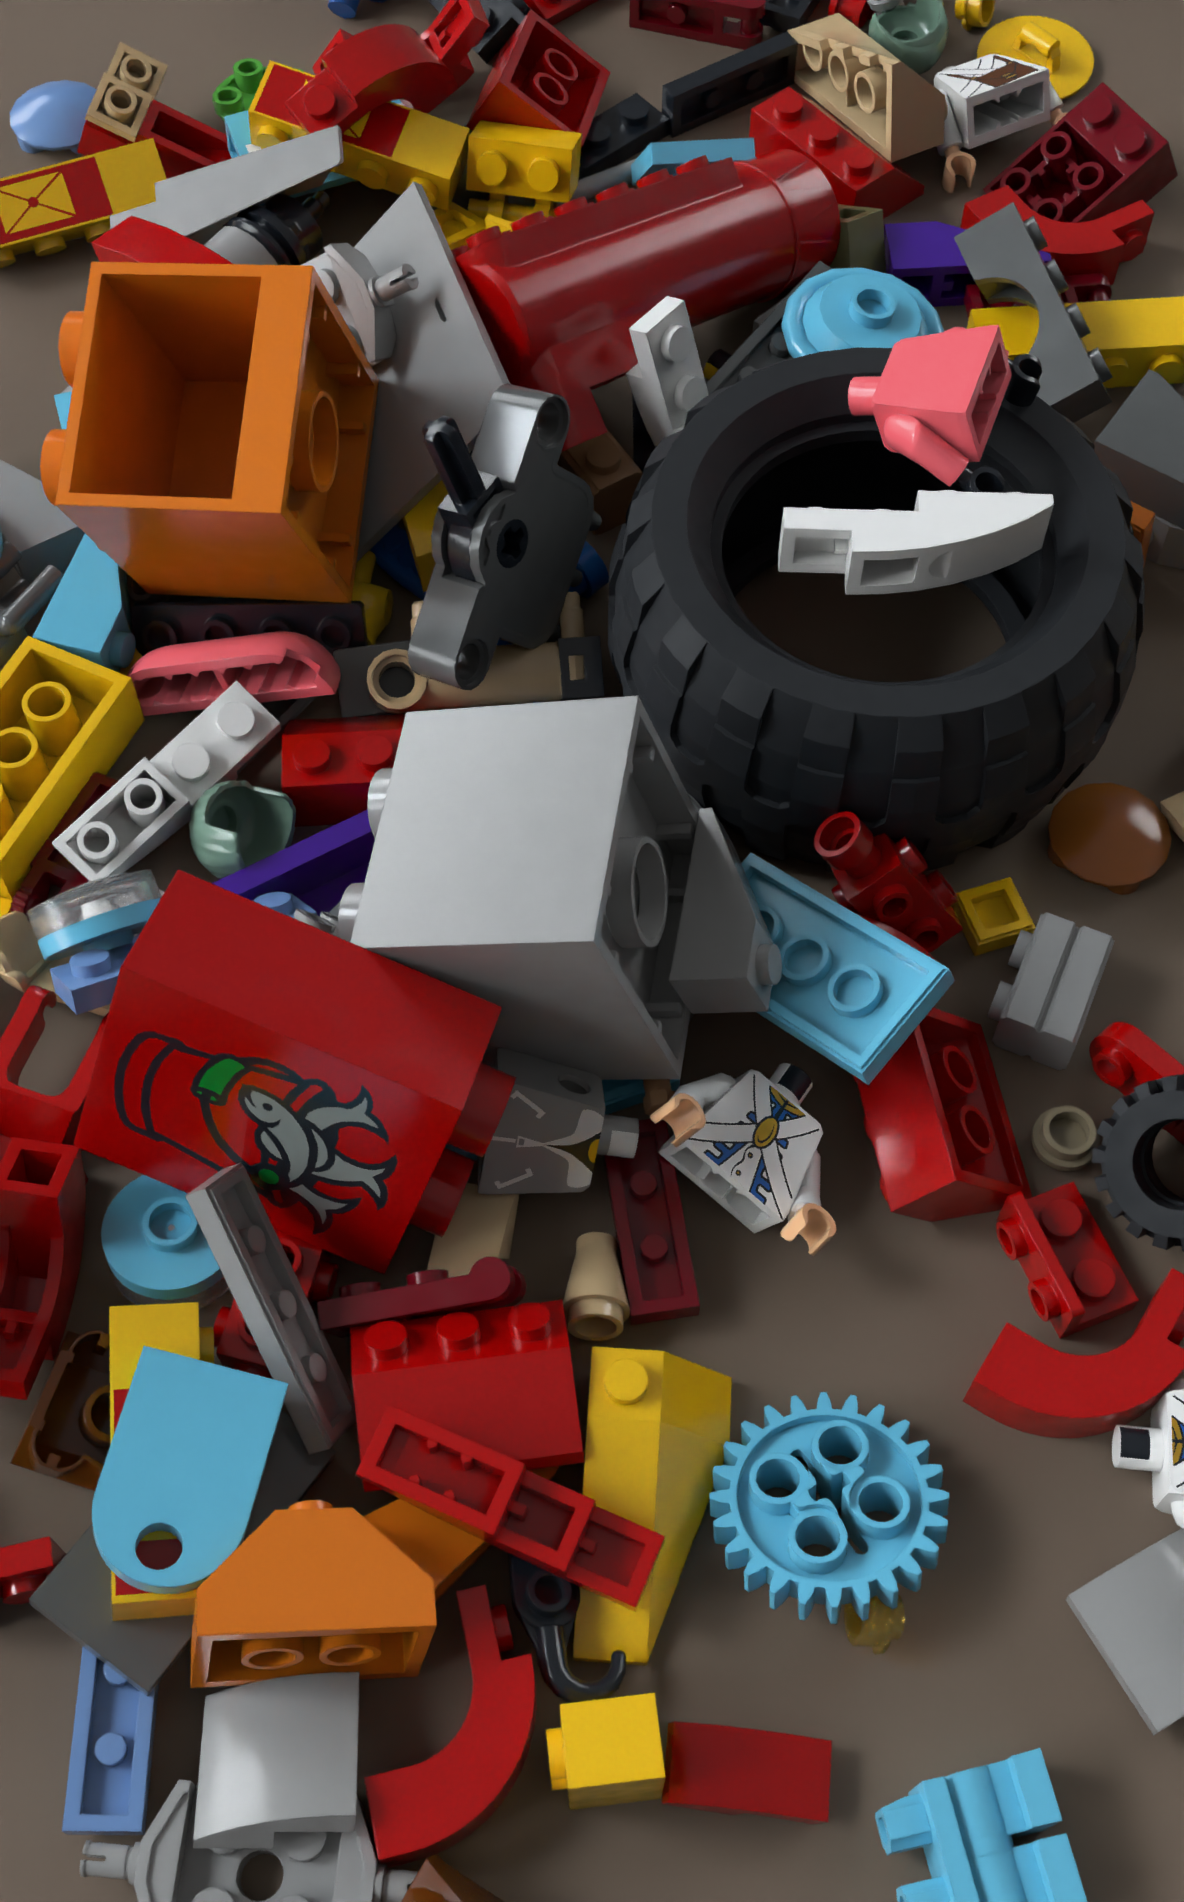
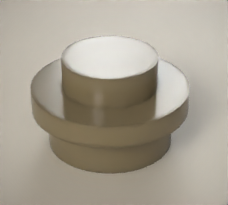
M1060 1106L1051 1108L1039 1116L1032 1130L1031 1141L1036 1155L1046 1165L1060 1171H1076L1084 1168L1092 1161L1093 1148L1099 1146L1100 1137L1097 1134L1098 1129L1093 1119L1085 1111L1074 1106Z

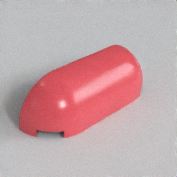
M277 631L160 647L142 656L130 668L126 676L132 678L143 715L152 716L204 710L236 680L259 703L336 694L339 686L341 671L332 654L316 640L296 632Z

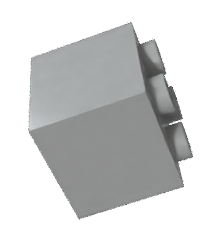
M639 696L406 712L393 768L379 769L374 774L369 786L367 800L368 818L375 842L365 882L352 883L346 888L341 898L338 913L339 937L501 1006L502 1010L481 1063L494 1067L498 1047L596 1074L602 1080L680 1079L691 1012L669 982L698 813Z

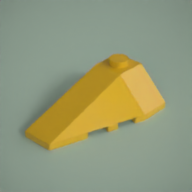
M592 1346L583 1495L596 1500L597 1507L665 1536V1542L636 1612L579 1586L580 1604L575 1616L573 1661L610 1663L612 1653L616 1650H621L626 1655V1664L647 1666L694 1538L704 1517L710 1499L709 1493L713 1491L714 1466L724 1464L723 1445L726 1441L730 1442L732 1377L665 1351Z

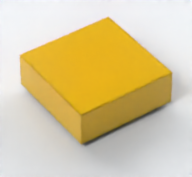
M1011 877L956 893L959 901L951 907L963 927L962 931L974 956L1015 944L1021 929L1034 933L1036 927Z

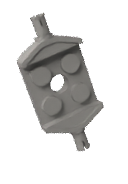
M347 242L329 244L323 247L325 253L302 265L314 266L369 364L374 366L390 358L397 338L390 306L395 304L394 298L418 288V277L408 278L416 274L415 270L411 265L405 263L386 275L378 276L367 257Z
M178 1780L141 1839V1842H135L132 1847L131 1845L100 1843L87 1840L82 1854L91 1858H103L105 1861L80 1860L81 1877L93 1876L128 1879L129 1884L135 1886L138 1902H401L418 1873L417 1871L388 1870L386 1864L379 1863L367 1817L358 1796L356 1801L355 1832H274V1848H193L198 1785L189 1780ZM259 1854L277 1856L283 1867V1881L279 1890L267 1900H250L244 1894L241 1887V1874L245 1865L250 1859Z

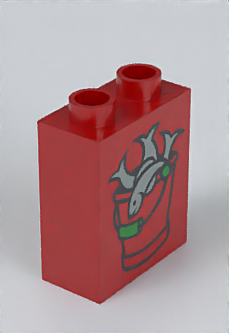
M178 869L121 965L73 1146L186 1193L194 1190L220 1170L242 1162L274 1229L385 1274L408 1224L443 1237L451 1222L475 1160L446 1149V1144H451L474 1155L483 1157L498 1127L514 1087L516 1077L481 1063L502 1007Z

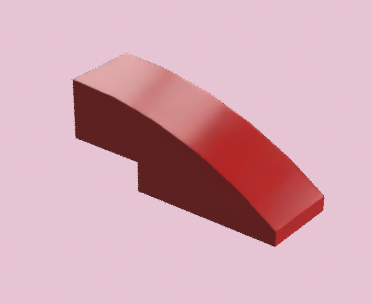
M154 99L139 129L135 142L129 141L86 120L77 150L78 153L87 156L153 138L166 179L232 159L228 151L226 134Z

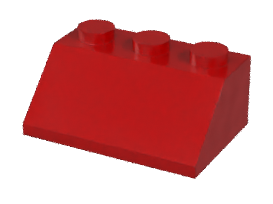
M531 9L499 52L466 126L473 131L480 120L582 133V148L611 72Z
M791 87L785 88L751 108L749 138H754L755 157L780 149L794 150L807 156L827 177L834 191L837 203L840 205L883 209V219L924 194L925 186L896 163L889 162L825 108Z
M406 714L290 720L282 734L281 787L282 792L293 800L296 808L294 827L336 825L368 809L367 800L371 780L379 769L393 768Z
M933 1007L869 1085L852 1075L858 1085L865 1112L864 1128L873 1143L881 1172L880 1188L884 1198L889 1203L892 1213L935 1222L999 1211L1002 1209L1007 1196L1019 1191L1023 1193L1026 1199L1032 1197L981 1024Z
M562 1300L539 1303L527 1302L509 1307L471 1312H452L447 1315L402 1321H382L371 1325L350 1327L352 1383L361 1461L388 1404L518 1460L526 1465L527 1470L584 1462L571 1352ZM363 1480L364 1492L382 1490Z

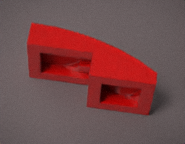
M678 1721L668 1723L662 1804L726 1815L747 1813L808 1824L827 1823L829 1819L832 1741L733 1726Z

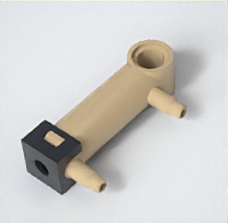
M568 592L560 615L561 638H558L556 642H545L535 649L515 644L497 645L484 680L478 687L472 690H462L417 675L412 671L408 663V651L402 649L383 651L373 659L368 668L367 689L374 704L381 710L392 714L421 710L603 698L605 695L600 636L585 637L583 609L580 607V595L577 592ZM416 601L412 604V619L410 620L411 637L423 601ZM395 666L408 670L414 680L412 691L406 696L399 698L385 694L379 683L382 673L388 668Z

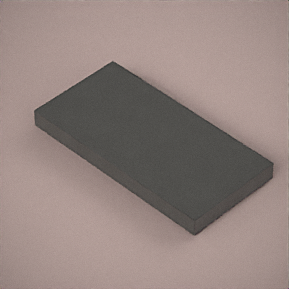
M281 1411L243 1542L275 1510H286L292 1504L301 1502L335 1458L336 1451L333 1448L309 1455L292 1418L284 1411ZM92 1524L29 1598L32 1607L147 1696L158 1685L191 1642L194 1615L113 1621L111 1569L106 1565L98 1551Z

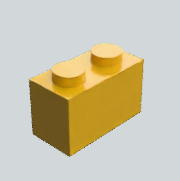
M655 1693L559 1704L561 1727L546 1729L552 1791L568 1789L570 1810L661 1799L665 1782V1769Z

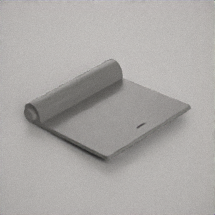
M414 181L354 246L355 249L367 257L378 276L386 275L407 263L416 272V274L408 278L418 277L419 280L418 288L393 299L395 304L390 307L397 335L393 352L390 358L371 366L379 379L357 562L442 480L424 443L422 428L425 423L436 421L443 415L453 418L469 452L474 449L493 393L499 386L506 383L510 384L423 186Z

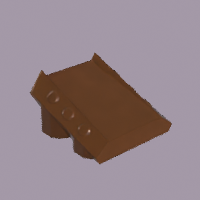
M100 1330L88 1331L82 1335L68 1331L10 1464L95 1491L110 1448V1335Z

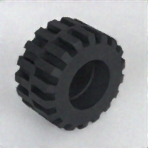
M1177 1074L1147 1081L1135 1087V1091L1130 1095L1120 1097L1111 1107L1115 1111L1112 1117L1103 1119L1097 1131V1134L1104 1137L1102 1145L1093 1148L1092 1163H1101L1102 1175L1094 1178L1098 1192L1108 1191L1113 1202L1105 1207L1114 1219L1123 1215L1130 1222L1125 1229L1137 1239L1144 1235L1154 1238L1152 1246L1165 1250L1173 1246H1181L1184 1252V1198L1175 1195L1162 1184L1155 1172L1152 1159L1154 1142L1160 1130L1173 1121L1184 1120V1075Z

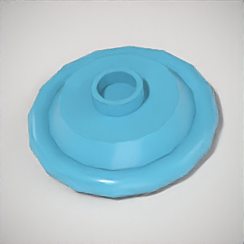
M863 267L830 269L806 279L788 298L781 324L788 352L793 358L817 352L857 347L893 348L895 343L904 338L944 332L937 310L918 289L891 274Z

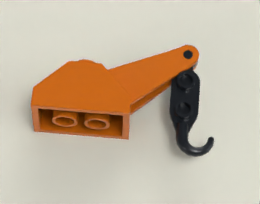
M559 1466L528 1471L553 1481ZM400 1498L365 1516H362L353 1507L333 1508L331 1503L322 1500L301 1501L292 1504L286 1510H275L197 1588L191 1635V1688L240 1686L273 1678L332 1672H359V1680L418 1677L437 1626L435 1603L492 1545ZM508 1553L513 1610L536 1651L537 1664L544 1683L557 1697L569 1703L607 1699L620 1688L626 1674V1655L623 1651L616 1650L612 1653L609 1670L605 1676L596 1681L588 1682L581 1680L568 1667L566 1646L580 1604L579 1586Z

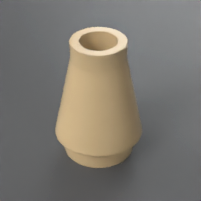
M589 1232L577 1238L576 1254L563 1300L565 1320L568 1321V1331L580 1339L589 1341L612 1339L621 1334L623 1322L630 1316V1307L617 1257V1241L612 1235L603 1232Z

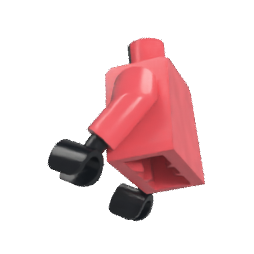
M999 325L969 329L953 327L937 334L904 338L894 344L881 376L852 378L848 388L849 410L854 416H874L884 447L891 452L900 453L919 464L950 487L955 482L963 488L962 492L1002 493L1004 480L997 469L980 467L973 471L967 465L969 462H980L1003 398L1011 404L1020 407L1030 406L1034 402L1041 387L1039 378L1042 374V365L1037 357L1030 354L1018 355L1014 360L1009 359V351L1005 349Z

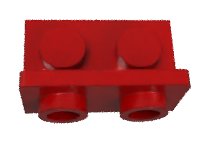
M1074 1181L1026 1199L1021 1191L1007 1196L997 1218L996 1232L998 1240L1009 1259L1012 1261L1018 1259L1030 1281L1028 1283V1294L1034 1310L1043 1321H1051L1060 1339L1134 1309L1139 1299Z

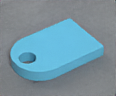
M143 1346L92 1504V1526L96 1546L104 1562L115 1575L127 1584L146 1592L156 1594L187 1592L198 1588L242 1544L289 1383ZM167 1531L176 1536L180 1541L182 1553L172 1566L162 1570H154L144 1566L139 1561L136 1555V1548L141 1539L151 1532Z

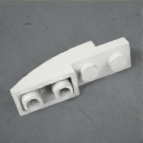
M670 296L662 299L629 328L638 364L628 371L626 375L640 415L655 447L663 438L683 430L687 412L709 395L685 301Z
M918 490L914 511L784 507L778 550V572L845 574V595L911 592L959 583L1016 563L1041 549L1054 506L1053 494Z
M236 680L150 761L146 757L139 761L52 842V845L97 889H100L147 856L189 822L192 806L206 790L221 782L235 781L238 778L237 771L281 730L280 722Z

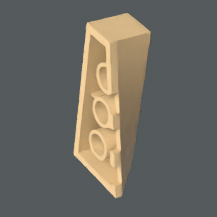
M840 13L787 31L798 42L794 82L889 162L892 163L944 144V121L948 114L945 95Z

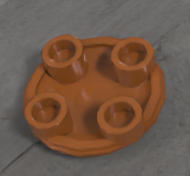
M1111 782L1085 784L1067 792L1053 807L1047 828L1050 839L1047 852L1053 864L1060 868L1068 869L1086 882L1107 887L1110 891L1119 895L1135 892L1141 882L1152 878L1167 861L1172 841L1167 819L1152 800L1133 788Z

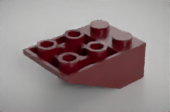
M1102 82L982 190L984 194L1009 185L1038 214L1056 221L1081 223L1101 218L1140 200L1147 203L1176 178L1178 174L1169 142Z

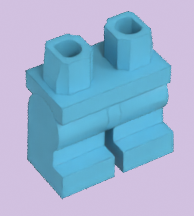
M1041 1748L1016 1754L1006 1760L922 1781L908 1792L909 1796H905L879 1809L875 1813L882 1846L887 1856L923 1847L931 1879L898 1887L896 1889L897 1902H1087L1067 1833L1039 1839L1016 1847L1013 1844L1012 1838L1045 1831L1062 1821Z

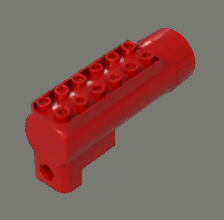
M788 149L775 150L746 161H733L732 157H728L709 164L707 156L703 155L678 166L675 169L677 172L676 176L669 175L667 168L638 180L636 182L638 189H629L627 182L620 183L598 193L595 196L597 203H588L586 197L582 196L555 208L553 211L556 217L554 218L553 216L545 217L543 211H538L510 224L513 232L508 230L501 233L499 226H494L467 238V245L451 250L510 384L561 395L567 401L570 409V424L561 452L608 432L591 391L626 376V373L638 364L629 328L666 296L685 301L692 328L742 307L766 302L778 297L785 290L797 286L819 261L827 266L831 265L840 241V213L834 191L827 177L811 159L797 151Z

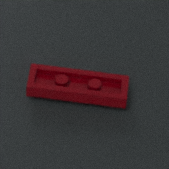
M651 1119L639 1120L638 1144L633 1159L603 1155L623 1281L630 1307L629 1317L631 1325L697 1316L700 1311V1302L675 1166L658 1153L663 1144L670 1139L667 1122L664 1120H660L656 1124Z

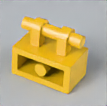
M480 120L468 138L466 190L490 193L489 200L470 198L468 211L483 220L490 214L511 222H515L538 211H543L545 217H556L553 211L554 201L569 202L578 187L582 133ZM508 195L535 199V206L508 203Z

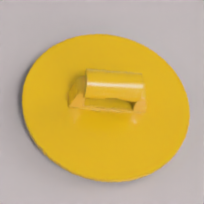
M1018 16L997 23L984 34L977 50V59L989 54H999L1049 68L1050 82L1061 100L1080 91L1089 81L1094 67L1093 52L1087 40L1071 26L1056 19L1043 16Z

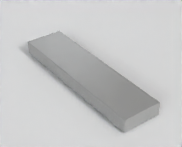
M242 1162L220 1170L185 1196L272 1378L289 1383L284 1403L310 1455L330 1449L356 1422L354 1397L323 1331L320 1330L316 1316Z

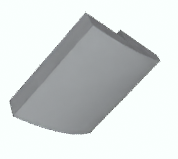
M1180 1529L1069 1594L1065 1599L1153 1736L1184 1717V1530Z
M359 1672L317 1673L273 1678L228 1688L205 1696L193 1848H274V1832H355Z

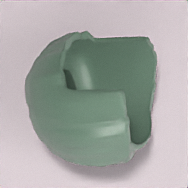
M917 0L916 4L909 2L907 5H898L892 10L882 11L879 16H876V13H874L869 24L868 36L920 75L930 70L940 58L947 42L949 25L943 0Z
M228 780L215 784L212 788L206 790L192 806L189 822V838L192 849L200 864L220 879L291 846L296 820V808L293 800L285 793L263 787H255L246 780Z

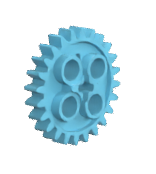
M820 1392L816 1409L807 1410L801 1399L794 1395L791 1396L790 1415L783 1417L775 1408L767 1405L764 1407L765 1428L762 1429L745 1420L741 1423L742 1444L726 1441L723 1445L725 1465L714 1466L713 1489L716 1491L709 1493L710 1516L717 1518L713 1521L715 1544H728L725 1547V1565L728 1570L746 1566L744 1571V1589L748 1593L768 1583L770 1585V1608L777 1609L791 1596L798 1599V1616L800 1620L805 1621L816 1603L824 1604L830 1623L837 1624L840 1617L841 1604L851 1603L855 1612L864 1621L869 1619L870 1598L877 1596L884 1605L893 1610L897 1607L899 1590L897 1583L914 1592L921 1588L922 1570L920 1567L935 1569L939 1553V1547L936 1544L945 1543L948 1520L943 1518V1516L948 1514L949 1492L940 1490L943 1478L942 1465L927 1464L930 1448L929 1442L922 1440L907 1445L910 1422L906 1419L887 1428L884 1425L885 1406L879 1404L867 1416L857 1413V1396L850 1395L845 1401L842 1410L832 1409L827 1392ZM834 1455H843L853 1461L847 1464H835L826 1458ZM795 1456L802 1457L808 1465V1467L811 1469V1472L809 1469L807 1471L804 1465ZM779 1487L791 1491L792 1494L779 1498L771 1497L765 1494L764 1491ZM816 1490L819 1492L820 1497L818 1501H816ZM840 1507H841V1519H840V1517L838 1516V1511H837V1509L840 1508ZM872 1511H884L891 1514L894 1519L886 1522H877L869 1519L865 1514ZM850 1537L853 1543L865 1554L856 1553L847 1538L849 1539ZM811 1544H822L829 1547L833 1552L820 1557L811 1556L802 1549Z

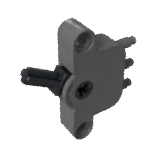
M508 383L499 386L489 401L472 455H470L453 418L443 415L436 421H428L423 426L424 443L448 494L437 507L438 511L434 519L431 535L432 556L436 564L408 649V663L412 671L417 675L462 690H472L478 687L484 680L498 640L535 649L545 642H556L558 638H561V626L557 623L570 586L577 587L582 582V572L576 569L588 531L597 530L602 522L601 516L594 511V500L590 486L582 478L557 465L570 424V409L563 396Z

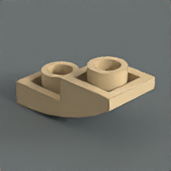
M120 42L107 73L104 72L85 119L129 141L135 142L149 107L159 92L168 65Z
M467 1183L444 1236L439 1237L435 1235L427 1270H448L449 1278L468 1275L472 1266L484 1257H497L501 1260L509 1259L519 1194H479L477 1184Z

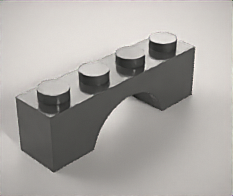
M1014 202L955 236L954 239L966 265L988 304L1019 302L1029 305L1039 312L1037 337L1028 353L1037 357L1042 365V374L1039 378L1041 387L1037 397L1041 398L1055 411L1073 423L1111 403L1112 400L1103 383L1113 378L1098 347L1088 352L1081 339L1090 334L1091 331L1078 305L1074 303L1066 308L1060 296L1061 293L1069 289V286L1055 259L1046 264L1044 263L1039 251L1047 247L1048 243L1034 216L1023 221Z

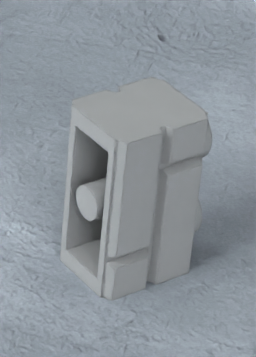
M1048 912L1040 915L1034 933L1021 929L1007 964L1019 969L1013 985L1000 981L987 1017L999 1021L992 1039L994 1045L1020 1056L1029 1055L1033 1061L1054 1069L1066 1070L1115 941L1112 936L1086 926L1076 927L1075 922Z

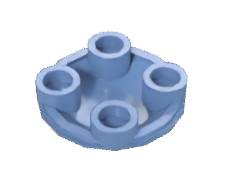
M69 80L46 82L29 89L16 100L10 111V126L17 136L21 149L27 153H39L43 150L58 151L70 149L72 152L80 154L77 150L86 122V113L97 89L86 83Z

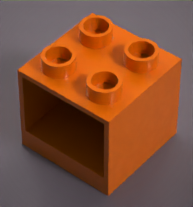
M91 262L84 311H69L62 320L59 332L58 349L60 365L65 380L72 387L67 428L52 429L47 434L42 446L40 459L41 480L49 502L57 506L95 542L101 551L110 556L148 594L351 603L379 379L314 266Z

